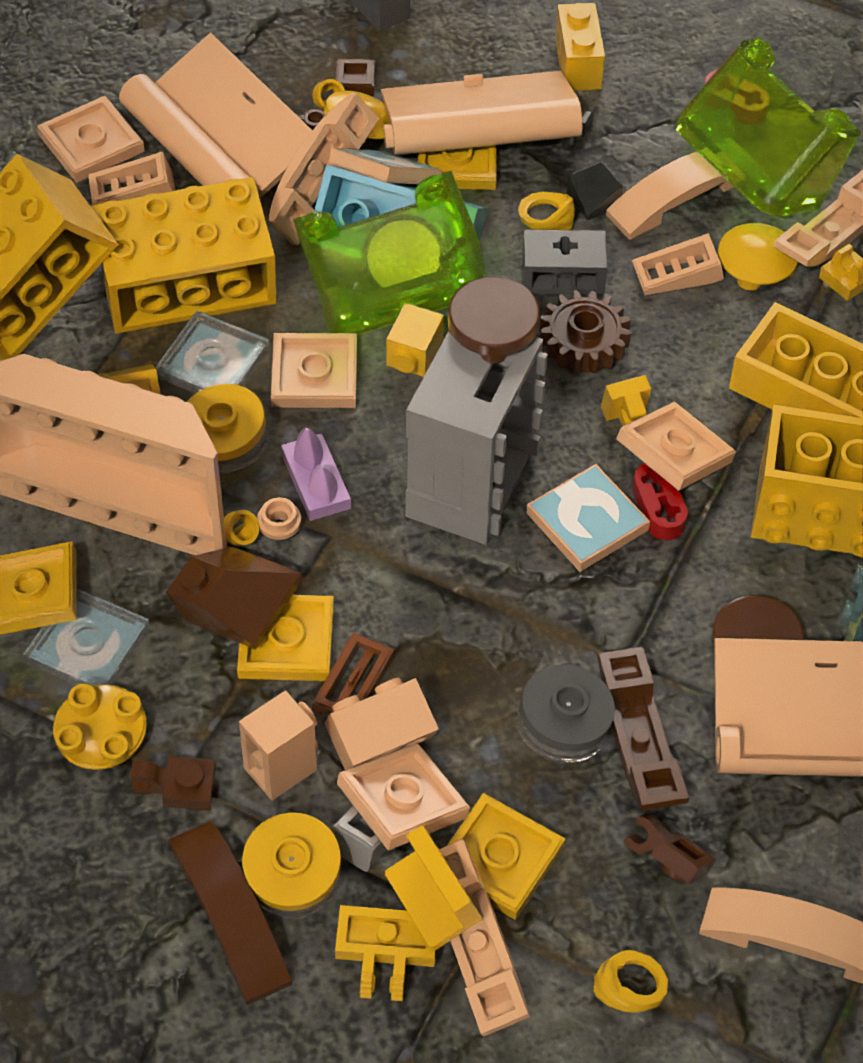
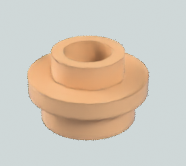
M278 497L268 500L257 515L260 532L270 539L284 540L290 538L298 532L301 526L299 509L286 498ZM284 520V522L276 523L274 521Z

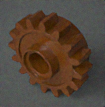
M576 290L574 291L573 299L568 300L561 294L558 296L557 306L548 303L546 315H541L540 338L543 339V346H547L546 354H548V358L553 357L558 362L559 367H565L576 373H596V371L605 367L610 369L615 358L620 360L624 358L625 348H628L630 343V317H623L624 307L622 305L611 307L612 297L606 296L602 300L596 299V291H591L588 297H582L580 292Z

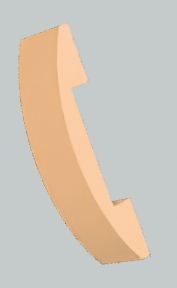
M350 93L341 100L312 130L294 155L277 187L268 221L292 245L298 246L311 225L314 214L312 205L318 197L326 165H332L329 162L331 148L359 150L379 119L356 93Z
M714 147L697 151L661 167L639 181L606 210V216L631 240L660 225L664 212L715 186H718L725 192L755 177L756 171L732 147Z
M863 170L841 187L836 201L805 226L799 222L794 224L775 240L773 246L806 267H813L831 259L835 252L854 241L863 232Z
M462 839L439 850L483 918L452 939L451 944L467 986L465 991L481 1035L485 1037L525 1020L530 1015L496 915L468 847Z
M738 888L711 889L699 932L700 935L746 949L750 940L843 968L845 969L843 978L863 984L862 921L813 903L778 894Z

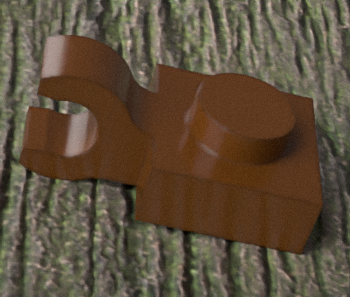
M168 756L167 768H162L146 760H134L130 780H133L131 791L137 794H163V807L210 811L216 770L215 760Z
M643 814L636 820L639 825L647 830L648 838L646 841L636 834L627 836L624 840L626 846L636 853L652 851L651 856L662 863L661 867L667 875L681 882L686 881L689 884L706 876L716 861L714 857L678 831L673 834L669 832L651 814Z

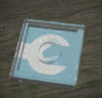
M196 311L155 367L157 377L194 393L218 384H236L244 387L269 351V339Z
M77 589V620L43 626L23 654L25 663L75 685H113L149 631V619Z

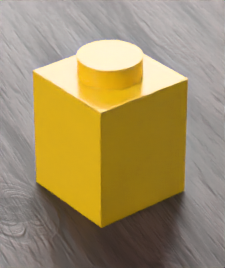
M405 303L386 339V365L404 373H412L424 377L443 342L444 315Z

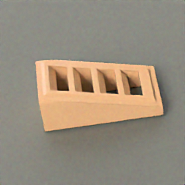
M163 152L88 174L92 205L103 204L111 200L120 201L142 197L150 193L159 194L176 191L173 172ZM126 182L127 186L121 188V183ZM111 184L112 191L105 193L104 185Z
M709 233L632 260L644 295L702 286L724 280L722 266ZM699 260H703V261H704V262L699 263V264L696 263V261H699ZM688 263L689 267L682 269L680 264ZM671 265L674 272L666 274L664 267ZM656 268L659 277L651 280L647 269Z

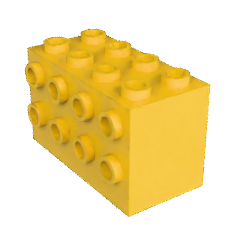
M16 154L0 172V360L18 356L118 246L116 240L71 179L19 154Z
M254 177L229 179L221 183L190 186L185 189L159 194L150 193L142 197L120 201L111 200L103 204L91 206L118 243V246L100 264L115 334L277 304L275 254Z
M773 405L759 468L751 538L762 539L774 544L787 543L806 546L818 551L831 550L863 557V418Z

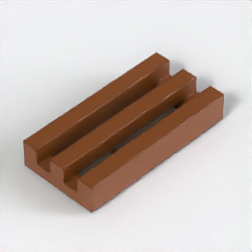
M353 632L312 703L313 712L321 715L324 711L330 715V713L334 712L332 708L334 704L351 697L373 658L378 654L380 655L358 693L360 701L373 696L374 689L380 684L394 659V649ZM360 647L365 649L336 702L330 701Z

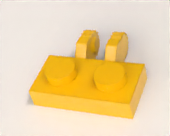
M340 905L335 959L363 961L360 998H372V993L375 991L376 976L374 975L375 962L394 964L393 976L390 977L389 993L391 994V1000L403 1001L406 965L434 967L436 950H432L428 946L406 910Z

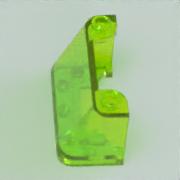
M752 38L741 41L683 109L675 128L697 152L760 211L772 216H785L820 209L857 142L861 131L850 122V117L839 109L830 108L828 110L814 111L769 70L776 60L771 45L762 39Z
M452 171L431 175L423 179L415 189V204L338 227L333 215L320 211L311 212L305 216L293 219L329 333H357L358 336L393 325L405 303L433 312L448 308L453 295L459 288L470 281L486 277L481 243Z

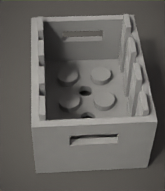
M448 331L406 409L408 469L405 517L487 545L491 534L499 535L501 531V514L530 455L537 457L540 450L541 436L535 435V430H540L543 410L537 408L538 403L542 404L545 392V382L540 381V375L544 376L546 373L548 354L542 352L543 339L535 337L525 348L507 355L504 361L488 363L482 359L480 354L463 347Z

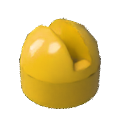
M327 79L319 82L314 87L312 98L318 108L324 110L327 99L322 100L321 94L333 89L334 93L345 91L339 81Z
M237 510L224 516L226 541L229 544L235 546L249 545L256 540L259 534V523L252 512ZM241 520L243 524L233 530V526Z

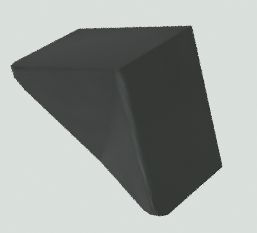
M603 161L576 171L568 177L567 195L573 198L574 204L587 220L606 213V210L623 194L622 184Z

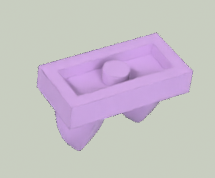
M304 427L296 441L281 445L283 460L310 521L351 509V498L322 433L316 435L312 430Z

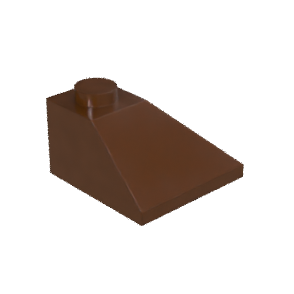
M231 546L191 556L166 593L186 622L256 650L304 577L298 571Z

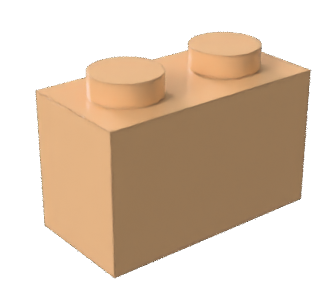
M400 677L394 678L377 686L374 689L376 692L374 696L360 701L358 695H354L332 706L334 712L330 713L324 724L345 770L412 744H420L431 739L436 734L439 728L416 678L402 683Z
M286 690L239 721L244 769L271 801L317 771L316 750L318 749V743L315 739L317 720L311 709L304 702L301 701L297 704Z

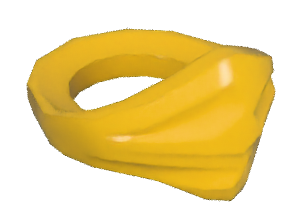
M543 191L532 193L521 200L518 214L522 223L533 230H572L575 217L574 201L572 197L563 193ZM538 204H550L558 208L556 212L544 220L534 219L528 214L529 209Z
M625 950L615 954L601 964L594 977L593 992L600 1001L609 1007L623 1012L639 1013L657 1008L666 998L668 978L662 966L651 956L633 950ZM628 964L643 966L654 976L656 991L651 995H641L634 993L629 988L622 987L617 977V971Z

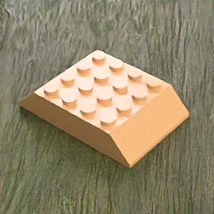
M21 354L0 361V495L193 555L227 548L217 451L192 404L184 402L175 396H164L143 390L135 384H123L103 378L91 371H80L66 367L47 358L40 359Z

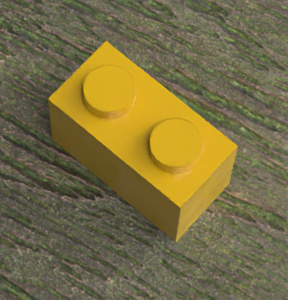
M595 3L558 5L555 41L560 71L567 79L573 91L601 90L605 54Z

